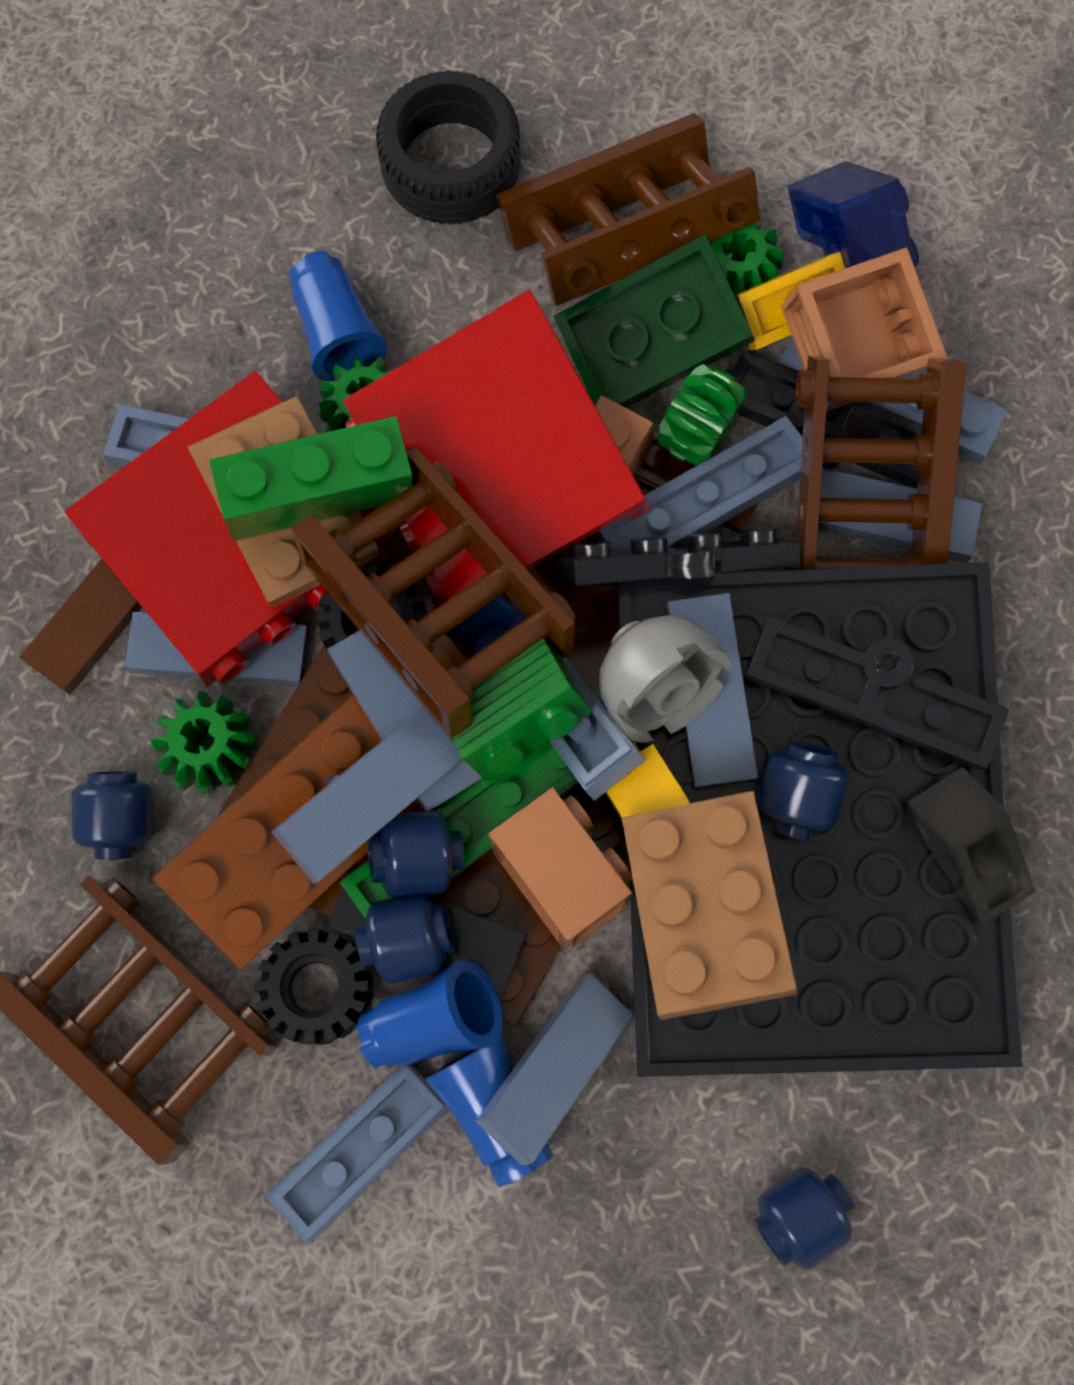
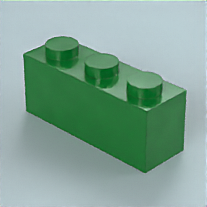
M396 416L209 460L223 519L233 542L292 528L311 515H314L318 521L380 507L412 486V472Z

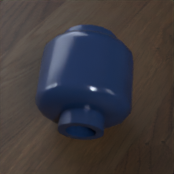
M789 741L787 749L776 750L769 755L757 797V805L762 813L775 820L773 825L774 831L791 838L808 840L812 830H828L835 826L839 819L849 781L847 770L837 762L839 756L837 752L811 743Z
M104 771L87 773V782L76 786L73 790L72 837L77 844L94 848L95 859L118 860L131 858L132 846L143 845L151 839L153 835V791L149 784L137 781V772Z
M436 811L399 813L368 839V860L372 883H382L385 892L395 898L443 893L450 884L452 870L463 869L464 849L460 831L449 832L444 816Z
M430 895L393 897L376 901L368 908L365 919L366 927L356 929V944L363 966L374 965L377 973L388 983L437 973L445 965L446 954L455 952L453 929L444 902L435 904Z
M801 1167L764 1191L758 1198L757 1203L760 1216L753 1220L769 1249L784 1267L793 1262L802 1269H812L851 1240L852 1227L846 1214L854 1209L855 1206L845 1188L833 1174L822 1180L813 1170Z

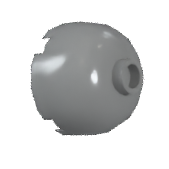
M673 615L648 618L641 622L634 621L622 627L615 634L612 645L603 659L599 674L601 699L610 715L630 741L641 743L654 741L647 731L655 730L664 725L672 734L701 715L719 696L724 687L717 678L721 668L724 667L730 672L732 663L716 640L697 623Z

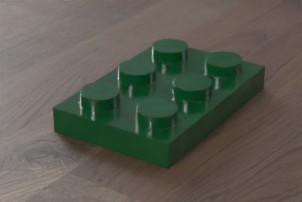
M705 234L553 316L595 406L602 395L626 408L690 375L696 367L702 364L710 365L756 341Z

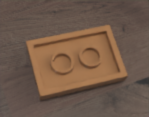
M295 396L188 446V449L222 514L209 463L210 459L317 435L298 397ZM359 512L319 522L328 533L334 529L342 533L360 521L362 517ZM292 528L236 541L271 609L321 585L300 560ZM375 541L355 554L357 561L354 562L355 565L358 567L379 557V549Z
M754 791L622 817L657 1014L660 1020L798 995Z

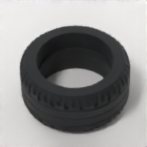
M446 70V72L437 71L436 73L430 72L427 75H420L419 78H413L411 82H406L403 87L398 88L397 92L393 93L386 102L380 114L376 130V145L382 177L393 198L401 207L405 208L409 213H413L414 216H421L423 220H430L432 223L436 221L440 224H444V222L448 224H453V222L462 224L463 221L467 223L471 219L477 220L480 216H486L487 212L494 211L496 207H499L496 194L514 187L521 165L518 118L505 94L484 78H477L475 74L469 75L468 72L461 73L456 70L454 72ZM448 123L473 127L486 135L493 143L490 151L479 162L468 168L451 172L430 170L417 164L406 154L409 145L419 134L431 127Z

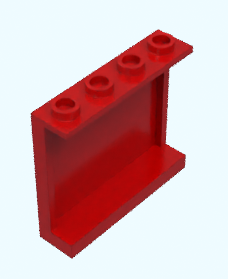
M530 289L343 400L352 417L351 420L345 423L346 428L396 416L406 453L417 447L431 464L440 462L445 466L457 485V493L528 571L572 547L574 543H579L625 516L630 521H633L652 510ZM428 506L399 524L400 531L413 553L448 530ZM464 549L433 570L432 573L426 576V579L434 596L442 605L487 574V572Z
M256 371L249 374L64 511L80 535L107 564L207 688L217 680L220 684H223L236 677L248 665L247 656L264 643L271 647L281 642L294 630L296 626L294 620L311 607L315 610L322 609L323 607L319 601L323 593L325 592L330 595L322 585H319L272 609L270 608L236 541L233 542L223 516L188 449V446L282 403ZM371 508L359 511L363 519L375 511V509ZM390 531L375 540L379 549V557L358 566L362 573L368 572L367 565H379L387 557L389 551L386 547L391 544Z

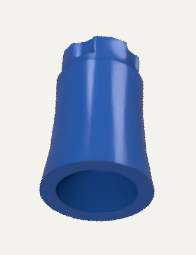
M316 251L306 254L300 262L291 266L289 279L293 288L292 297L302 320L308 341L312 369L316 377L323 381H335L333 375L334 365L337 364L350 370L354 368L353 360L356 354L363 359L365 366L368 367L379 356L382 359L385 358L388 349L387 343L370 319L355 290L349 273L343 269L339 258L330 256L327 251Z
M461 959L432 978L404 992L385 998L376 1007L365 1010L358 1018L356 1026L360 1037V1050L365 1059L377 1068L383 1065L387 1067L395 1065L403 1067L427 1058L452 1052L489 1048L497 1042L502 1031V1007L493 982L485 970L471 960Z
M500 1034L499 1039L493 1046L470 1050L425 1078L457 1120L471 1142L482 1165H489L490 1171L499 1187L523 1178L553 1157L552 1150L548 1143H546L533 1164L522 1166L475 1122L514 1068L503 1034Z

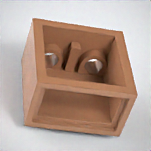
M907 247L798 284L781 305L804 370H807L808 356H821L830 360L828 377L918 379L920 373H927L928 358L948 359ZM827 401L826 411L851 402Z
M552 787L488 834L493 854L562 949L567 953L626 909L632 895L628 882L633 880V877L624 862L612 848L609 847L602 853L593 842L589 830L594 825L578 801L573 796H569L563 801Z

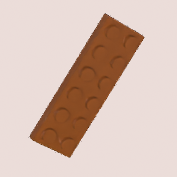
M445 634L432 643L433 651L430 653L444 669L449 665L457 668L467 661L465 656ZM353 694L153 875V880L240 970L368 851L367 840L317 883H312L271 833L272 830L325 788L326 785L322 781L331 773L339 776L381 741ZM416 798L400 813L410 812L420 802Z

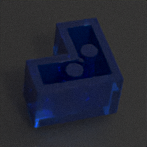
M844 161L787 185L798 235L801 239L823 248L824 256L840 252L845 268L907 247L916 270L919 264V253L909 235L906 213L909 211V199L899 178Z

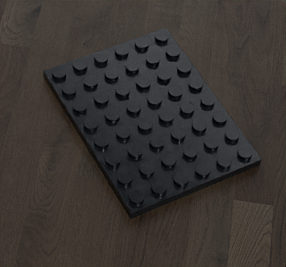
M989 562L716 573L714 576L704 578H658L618 582L620 629L634 621L641 622L648 618L667 616V602L730 593L758 779L694 788L685 727L671 734L663 725L648 732L654 741L646 743L635 742L640 751L652 744L655 746L690 803L754 791L757 805V797L767 759L774 751L787 749L789 741L811 743L837 752L839 754L837 762L849 774V781L839 819L835 826L828 830H812L808 840L791 838L774 831L773 825L775 820L762 813L757 805L798 995L660 1020L657 1014L633 880L630 881V891L632 892L630 906L637 1077L1023 1067L1001 734L988 769L979 770L744 678L766 621L770 616L861 652H864L870 644L878 639L887 637L898 639L905 643L913 654V675L928 677L999 705ZM629 860V871H630V873H631V875H632L631 866H630V860Z

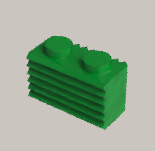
M544 637L472 689L473 697L470 699L472 725L453 738V743L457 747V752L461 758L485 780H494L496 775H503L516 769L523 759H526L528 752H536L539 745H547L549 739H558L569 734L576 724L579 723L581 717H589L592 710L564 660Z

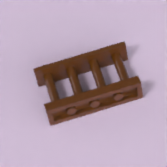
M696 113L496 194L506 237L512 248L517 251L539 242L546 250L541 253L551 299L556 306L616 282L704 234L708 241L711 242L760 221L755 171L751 167H747L720 179L710 168L705 123ZM686 180H690L697 187V189L669 199L662 191ZM638 200L647 208L620 221L612 213V211ZM587 221H590L597 229L569 242L561 234V232Z
M808 356L807 370H799L796 379V406L805 407L796 541L800 542V566L784 567V571L948 564L967 363L954 359L928 358L927 373H920L918 379L828 377L830 360L821 356ZM827 401L916 403L917 409L923 410L922 433L915 434L913 440L824 438ZM822 463L911 464L913 470H918L916 494H909L907 500L820 498ZM818 522L906 523L907 529L913 530L911 553L905 552L902 558L816 556Z
M414 447L406 453L412 472L411 487L342 533L337 529L328 533L314 515L294 526L292 531L300 560L452 740L472 725L470 699L473 697V688L544 637L563 659L573 652L576 618L566 600L557 592L548 594L457 493V485L445 466L440 462L431 464L420 450ZM426 506L448 528L447 531L379 577L374 573L366 577L354 563L357 561L356 553ZM464 549L487 572V574L418 622L412 618L404 622L392 608L395 605L393 599L395 596ZM503 593L527 617L457 668L449 665L444 669L430 653L433 651L432 643Z
M87 876L80 886L98 904L32 974L24 972L19 977L16 974L0 971V1010L158 1165L174 1163L191 1144L179 1132L185 1126L182 1120L183 1117L248 1046L258 1055L270 1056L278 1046L266 1036L272 1029L266 1023L267 1020L248 1003H245L238 1010L134 912L141 902L133 893L114 878L106 885L93 877ZM117 920L142 945L75 1016L67 1014L62 1019L47 1004L53 997L50 990ZM161 962L186 985L185 988L119 1059L112 1056L106 1061L90 1046L96 1040L94 1031L150 971ZM205 1003L230 1029L164 1102L157 1099L151 1105L134 1089L140 1082L137 1075Z

